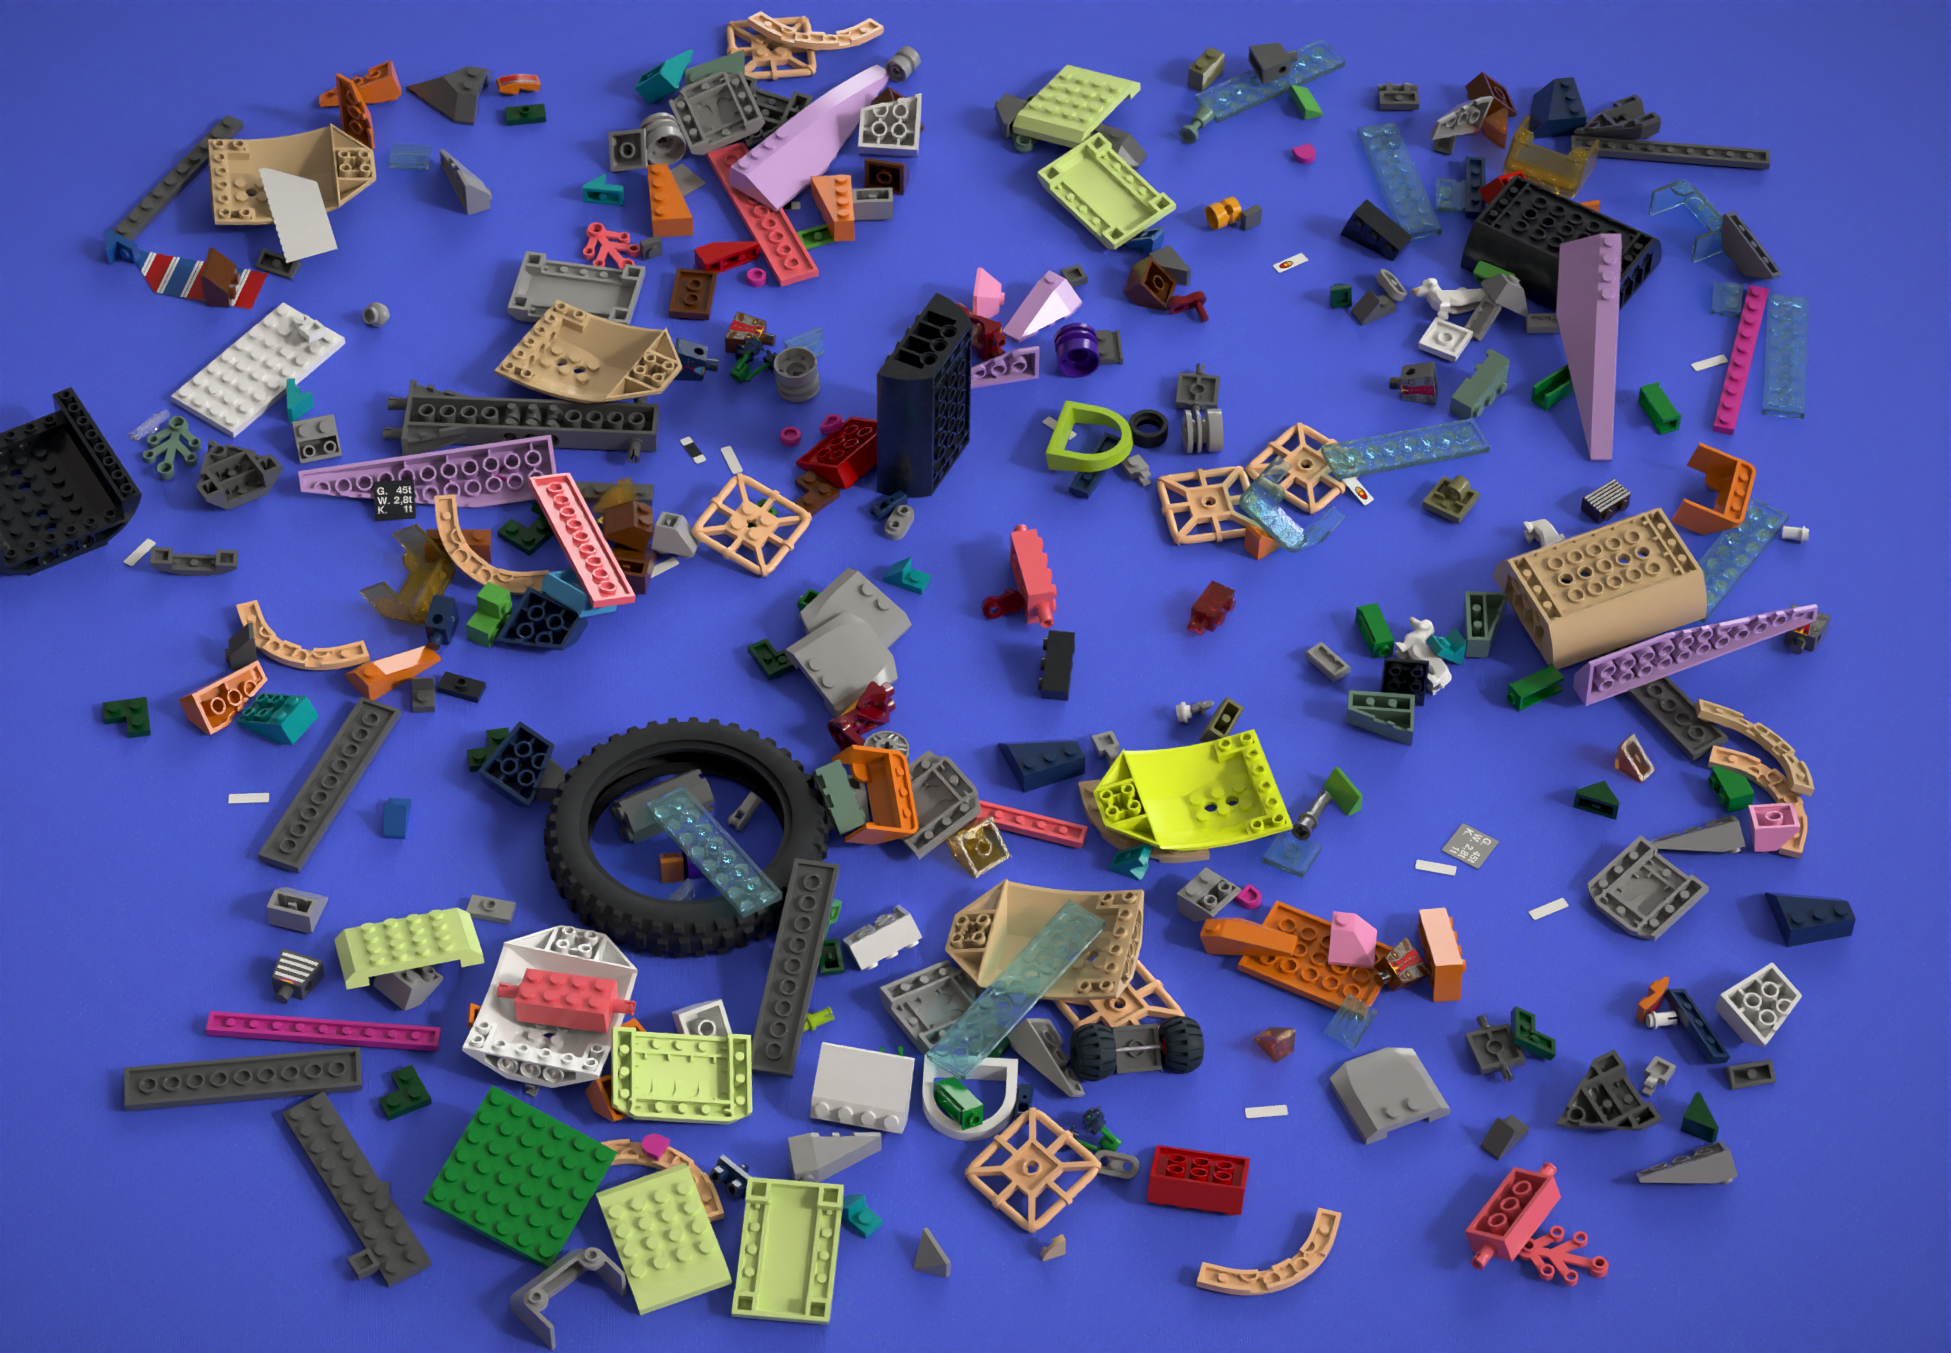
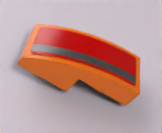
M514 74L496 79L499 91L506 95H518L520 88L528 92H539L541 86L538 76L531 74Z
M1667 976L1653 981L1648 988V996L1639 1001L1636 1018L1641 1023L1646 1021L1647 1014H1650L1651 1011L1656 1012L1665 999L1664 994L1668 989L1670 979Z

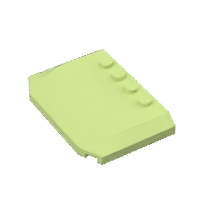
M613 1026L611 1029V1106L636 1120L728 1125L751 1115V1035L728 1034L726 1037L655 1033L636 1031V1028Z

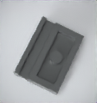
M1120 329L1116 330V332L1095 330L1100 354V365H1114L1116 362H1119L1120 365L1123 364Z

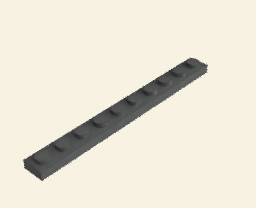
M226 115L129 213L113 232L133 241L209 163L208 139H233L244 128L243 121Z
M1582 135L1571 136V154L1756 169H1769L1770 150Z

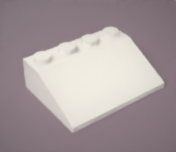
M822 1042L812 1094L810 1118L902 1134L908 1120L915 1058Z

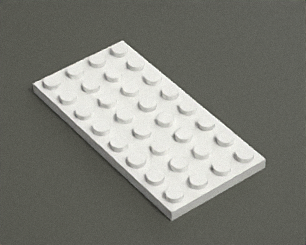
M282 303L172 394V402L235 438L287 394V379L295 378L297 385L345 344V338L327 328L328 335L310 343L300 335L299 330L295 327L294 320L304 321V314Z

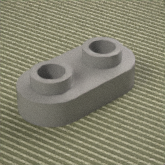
M1381 269L1376 275L1377 283L1385 289L1387 296L1392 301H1403L1407 291L1391 272Z
M899 505L893 510L884 526V534L888 539L900 540L906 535L914 521L913 508L908 505Z
M1100 1150L1094 1155L1100 1163L1103 1157L1109 1160L1107 1166L1101 1164V1170L1098 1173L1129 1179L1136 1176L1139 1172V1161L1133 1155L1110 1150ZM1126 1162H1130L1132 1164V1169L1130 1171L1124 1169V1164Z

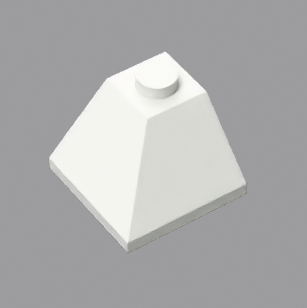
M722 999L693 1004L672 1012L678 1034L726 1037L728 1034H732Z

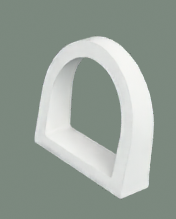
M925 1055L922 1106L929 1123L940 1133L964 1141L986 1139L1003 1130L1009 1124L1015 1112L1018 1059ZM955 1076L957 1079L1006 1081L1005 1099L998 1112L983 1121L982 1125L962 1131L961 1125L947 1117L938 1108L933 1095L934 1079Z

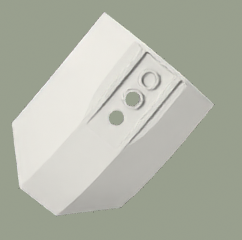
M559 925L504 942L490 987L462 1047V1051L507 1079L554 1088L599 1079L611 1052V1029L613 1026L621 1027L625 1014H613L607 1033L521 1022L516 1020L515 999L497 997V987L500 982L519 985L522 982L526 968L616 980L618 998L630 1000L638 970L606 934L592 930L588 931L572 926ZM546 1033L554 1034L551 1038H546L543 1035Z

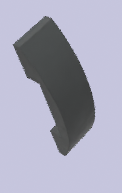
M151 547L150 566L165 572L186 576H211L237 569L238 550L217 549L216 555L173 554V548Z

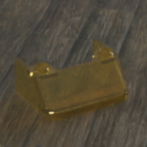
M1526 115L1514 133L1504 162V174L1521 170L1528 181L1564 197L1576 196L1596 165L1600 140L1596 139L1589 151L1577 148L1571 150L1568 156L1532 143L1534 135L1528 130L1530 116Z
M414 524L392 534L406 549L402 556V562L404 567L410 572L399 594L397 595L384 581L361 589L359 593L382 616L419 626L426 623L433 595L444 594L455 574V566L452 560L417 524Z

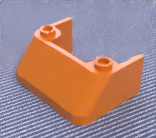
M1699 443L1686 466L1705 473V484L1710 489L1718 492L1714 509L1711 510L1684 498L1671 522L1701 535H1709L1737 528L1745 518L1756 476V469L1752 464Z
M851 745L831 758L832 762L840 759L842 764H849L854 779L867 783L873 822L864 824L861 828L846 836L845 842L875 845L909 837L917 832L918 820L908 763L902 752Z

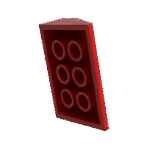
M849 417L844 422L841 430L826 436L795 462L796 465L806 472L810 469L835 488L848 489L852 487L856 480L865 476L868 470L877 465V420Z
M1156 1145L1149 1177L1147 1202H1152L1155 1205H1175L1181 1209L1196 1208L1204 1212L1217 1211L1231 1216L1236 1214L1242 1215L1250 1158Z

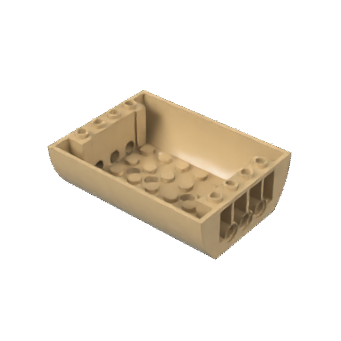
M1654 508L1500 561L1496 565L1492 576L1500 590L1508 592L1507 601L1547 664L1550 666L1552 663L1557 670L1706 618L1707 595L1703 571L1661 508ZM1618 560H1627L1629 563L1623 564L1620 563ZM1585 572L1587 574H1590V576L1583 577L1580 575V573ZM1561 580H1570L1571 583L1565 584Z

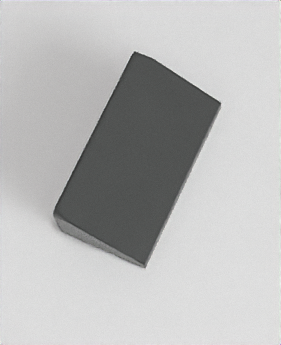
M263 248L255 267L292 280L301 268L302 263L299 260L286 263L287 259H285L284 255Z
M1772 1059L1723 1068L1731 1090L1776 1082Z

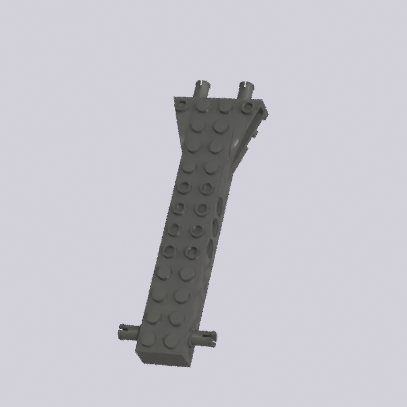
M411 379L407 398L388 397V410L406 411L402 428L383 427V441H401L402 454L407 456L434 451L452 444L483 445L551 435L553 448L628 451L627 461L633 463V457H635V463H638L641 451L657 452L660 412L659 404H646L647 397L641 398V400L639 398L634 399V403H580L569 400L471 397L447 389L441 392L435 390L433 385H428L427 387L417 385V381Z

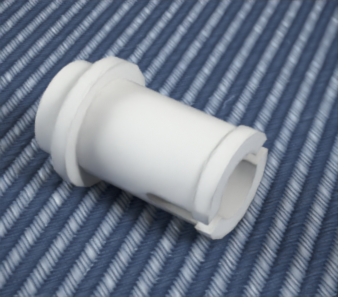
M1783 526L1782 539L1800 540L1801 543L1808 541L1809 529L1805 528V526L1803 528Z
M1674 1010L1660 1013L1651 1011L1650 1014L1646 1015V1024L1648 1028L1657 1029L1660 1026H1674L1677 1024V1019L1668 1020L1667 1018L1677 1017Z

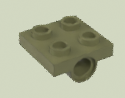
M1457 475L1453 479L1443 476L1423 500L1422 507L1459 524L1479 500L1480 493L1471 489L1469 481L1463 476Z

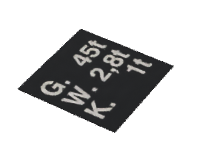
M414 479L374 482L375 521L416 519Z

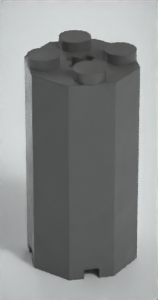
M691 769L614 801V806L610 807V813L612 818L617 820L619 826L617 831L622 841L627 840L629 844H636L714 811V807L710 806V804L714 803V797L708 781L705 778L700 779L698 776L701 774V771L699 769Z

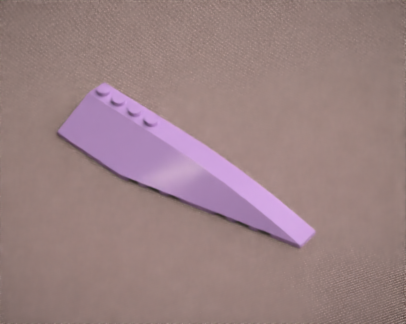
M878 65L872 66L815 100L730 167V185L777 212L811 184L810 176H821L828 170L831 161H834L837 152L843 148L846 139L850 138L860 123L861 108L870 106L879 91H882L889 81L890 74H887L886 70Z
M1597 234L1560 244L1556 317L1591 461L1612 462L1622 256L1621 234Z
M551 435L310 469L298 471L301 493L374 499V482L414 479L415 503L435 505L434 496L456 494L457 507L477 509L536 500L529 486V477L557 474L552 438ZM499 473V476L506 477L507 481H502L496 475Z
M1814 604L1776 610L1657 636L1588 662L1575 673L1573 688L1585 706L1591 705L1815 622L1818 606Z

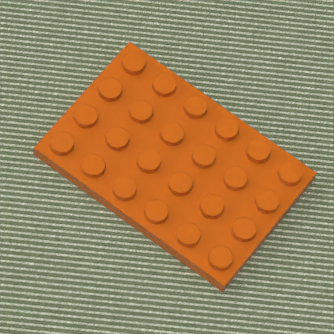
M1276 900L1262 925L1297 936L1298 941L1292 956L1243 955L1238 963L1237 970L1363 1021L1383 987L1378 986L1374 981V975L1378 973L1375 964L1393 947L1376 941L1374 969L1328 964L1332 922Z

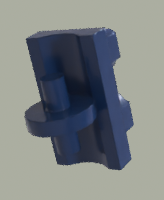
M725 1155L719 1157L716 1166L712 1169L709 1179L715 1184L724 1183L727 1186L726 1191L731 1197L740 1196L742 1199H745L748 1177L751 1176L747 1174L749 1166L744 1163L737 1166Z

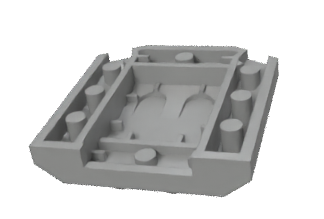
M727 71L713 74L683 87L679 91L680 95L674 101L672 99L669 101L692 154H707L758 132L765 124L742 71H737L738 74H728Z
M847 568L798 615L799 620L802 619L804 631L807 636L846 611L866 621L887 649L905 634L912 625L907 614L859 571Z
M846 611L784 651L795 668H800L824 698L823 704L834 718L840 716L864 693L870 682L874 681L879 686L884 682L892 685L898 679L894 657L866 621Z
M926 751L908 765L918 820V830L911 836L901 838L900 840L917 859H921L982 813L978 791L973 783L950 758L934 755L931 751Z
M1640 835L1587 883V889L1596 909L1632 936L1656 941L1708 893L1709 887L1692 874L1688 877L1658 854V848Z
M948 960L879 988V996L883 1007L923 1055H933L990 1031L995 1025L997 1026L998 1021L995 1017L994 1001L962 968L958 970L950 966L951 962Z
M1386 1047L1349 1060L1329 1079V1085L1365 1145L1387 1138V1132L1427 1118L1428 1122L1450 1115L1449 1106L1413 1048Z

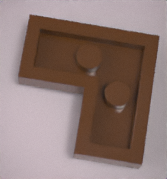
M811 469L795 479V486L806 493L797 499L795 504L811 513V517L840 497V491Z

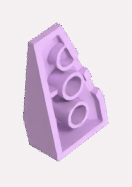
M1049 270L1033 287L1003 329L1002 334L1020 343L1037 334L1039 329L1047 325L1051 327L1055 324V321L1062 317L1064 319L1070 317L1082 305V301L1066 278Z
M1039 346L1013 349L971 367V389L1039 378Z

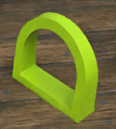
M1065 401L1045 453L1049 470L1095 472L1111 468L1122 462L1130 454L1133 447L1132 432L1127 421L1110 409ZM1075 423L1108 426L1118 431L1122 436L1120 442L1114 448L1103 453L1083 454L1065 450Z

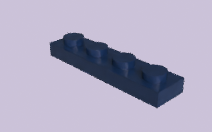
M1466 156L1465 217L1478 218L1486 208V203L1483 201L1482 193L1479 190L1486 185V157Z
M1105 432L1091 454L1103 453L1114 448L1121 438ZM1108 469L1095 472H1078L1069 486V493L1089 499Z
M1668 989L1664 994L1665 998L1669 1002L1670 1007L1676 1012L1681 1024L1691 1035L1692 1040L1703 1053L1704 1058L1709 1063H1726L1730 1055L1685 989Z

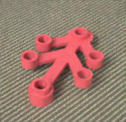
M598 222L591 223L588 226L586 235L589 241L586 248L583 249V258L585 260H593L595 258L594 248L597 242H599L601 248L596 260L593 261V266L601 265L600 267H605L607 254L617 263L618 269L624 270L625 264L635 265L633 260L624 259L618 252H628L630 257H638L640 255L639 245H629V233L607 231L603 224ZM608 239H616L618 240V243L611 242Z
M1560 1226L1551 1227L1550 1233L1536 1240L1530 1238L1518 1253L1522 1260L1533 1263L1539 1271L1541 1279L1545 1281L1553 1279L1555 1267L1563 1277L1564 1284L1570 1287L1577 1284L1578 1273L1574 1270H1569L1565 1263L1588 1268L1590 1275L1594 1278L1605 1277L1609 1267L1604 1257L1597 1256L1589 1259L1568 1253L1576 1248H1583L1587 1245L1588 1236L1582 1231L1576 1232L1573 1239L1552 1249L1544 1248V1246L1552 1242L1563 1240L1564 1229ZM1541 1257L1549 1259L1554 1267L1550 1264H1545ZM1543 1271H1549L1550 1274H1545ZM1571 1276V1277H1573L1574 1279H1573V1280H1570V1279H1568L1567 1277Z

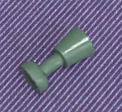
M1206 105L1198 106L1192 119V125H1185L1180 129V138L1188 144L1195 143L1199 136L1198 128H1203L1214 119L1213 110Z

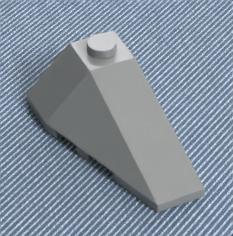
M1026 1018L1007 1034L1011 1041L1012 1049L1068 1096L1083 1097L1085 1095L1078 1076L1074 1070L1069 1068L1070 1057L1068 1054L1063 1053L1061 1046L1064 1043L1050 1019Z

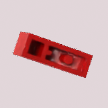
M1518 170L1497 177L1480 188L1483 201L1489 205L1514 175L1526 179L1523 172Z
M758 241L711 242L694 249L695 264L699 270L718 271L719 274L759 259L760 244Z

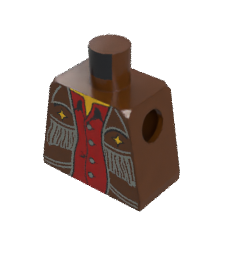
M737 311L725 337V352L735 353L736 349H738V344L744 345L746 343L745 337L749 340L751 337L759 338V341L762 343L761 348L763 345L774 347L776 335L767 333L766 321Z
M1406 937L1375 964L1378 973L1374 975V981L1378 986L1387 984L1389 989L1395 992L1420 983L1431 972Z

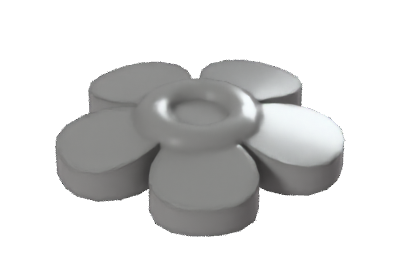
M1203 700L1190 705L1192 712L1201 711L1203 715L1205 710L1210 709L1214 705V702Z

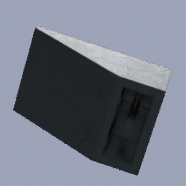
M1385 658L1381 673L1380 692L1415 695L1414 706H1424L1429 661Z

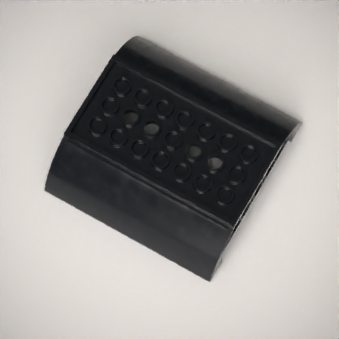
M72 387L52 394L55 408L54 413L0 433L1 572L11 574L27 573L30 576L108 545V541L128 524L139 506L142 496L141 492ZM15 474H20V475H21V476L16 477V478L13 477V475H15ZM22 488H30L27 491L21 490ZM42 514L47 515V516L44 517V518L38 517L39 515H42ZM49 528H55L54 531H47Z

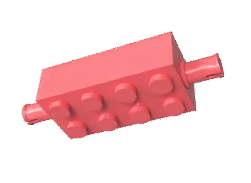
M1018 525L1010 535V564L1017 589L1024 599L1023 610L1027 624L1040 622L1042 628H1050L1054 624L1053 612L1056 611L1054 597H1057V590L1055 584H1051L1052 572L1046 566L1048 565L1047 554L1042 552L1043 540L1042 537H1038L1036 529L1027 530L1026 525Z
M526 968L522 982L519 985L500 982L497 987V997L515 999L516 1020L521 1022L607 1033L614 1013L633 1016L636 1009V1001L618 998L617 981L611 979Z
M1545 1162L1538 1172L1514 1167L1465 1230L1471 1249L1476 1253L1470 1260L1471 1265L1475 1269L1483 1270L1491 1257L1512 1262L1561 1198L1553 1176L1557 1172L1553 1164Z

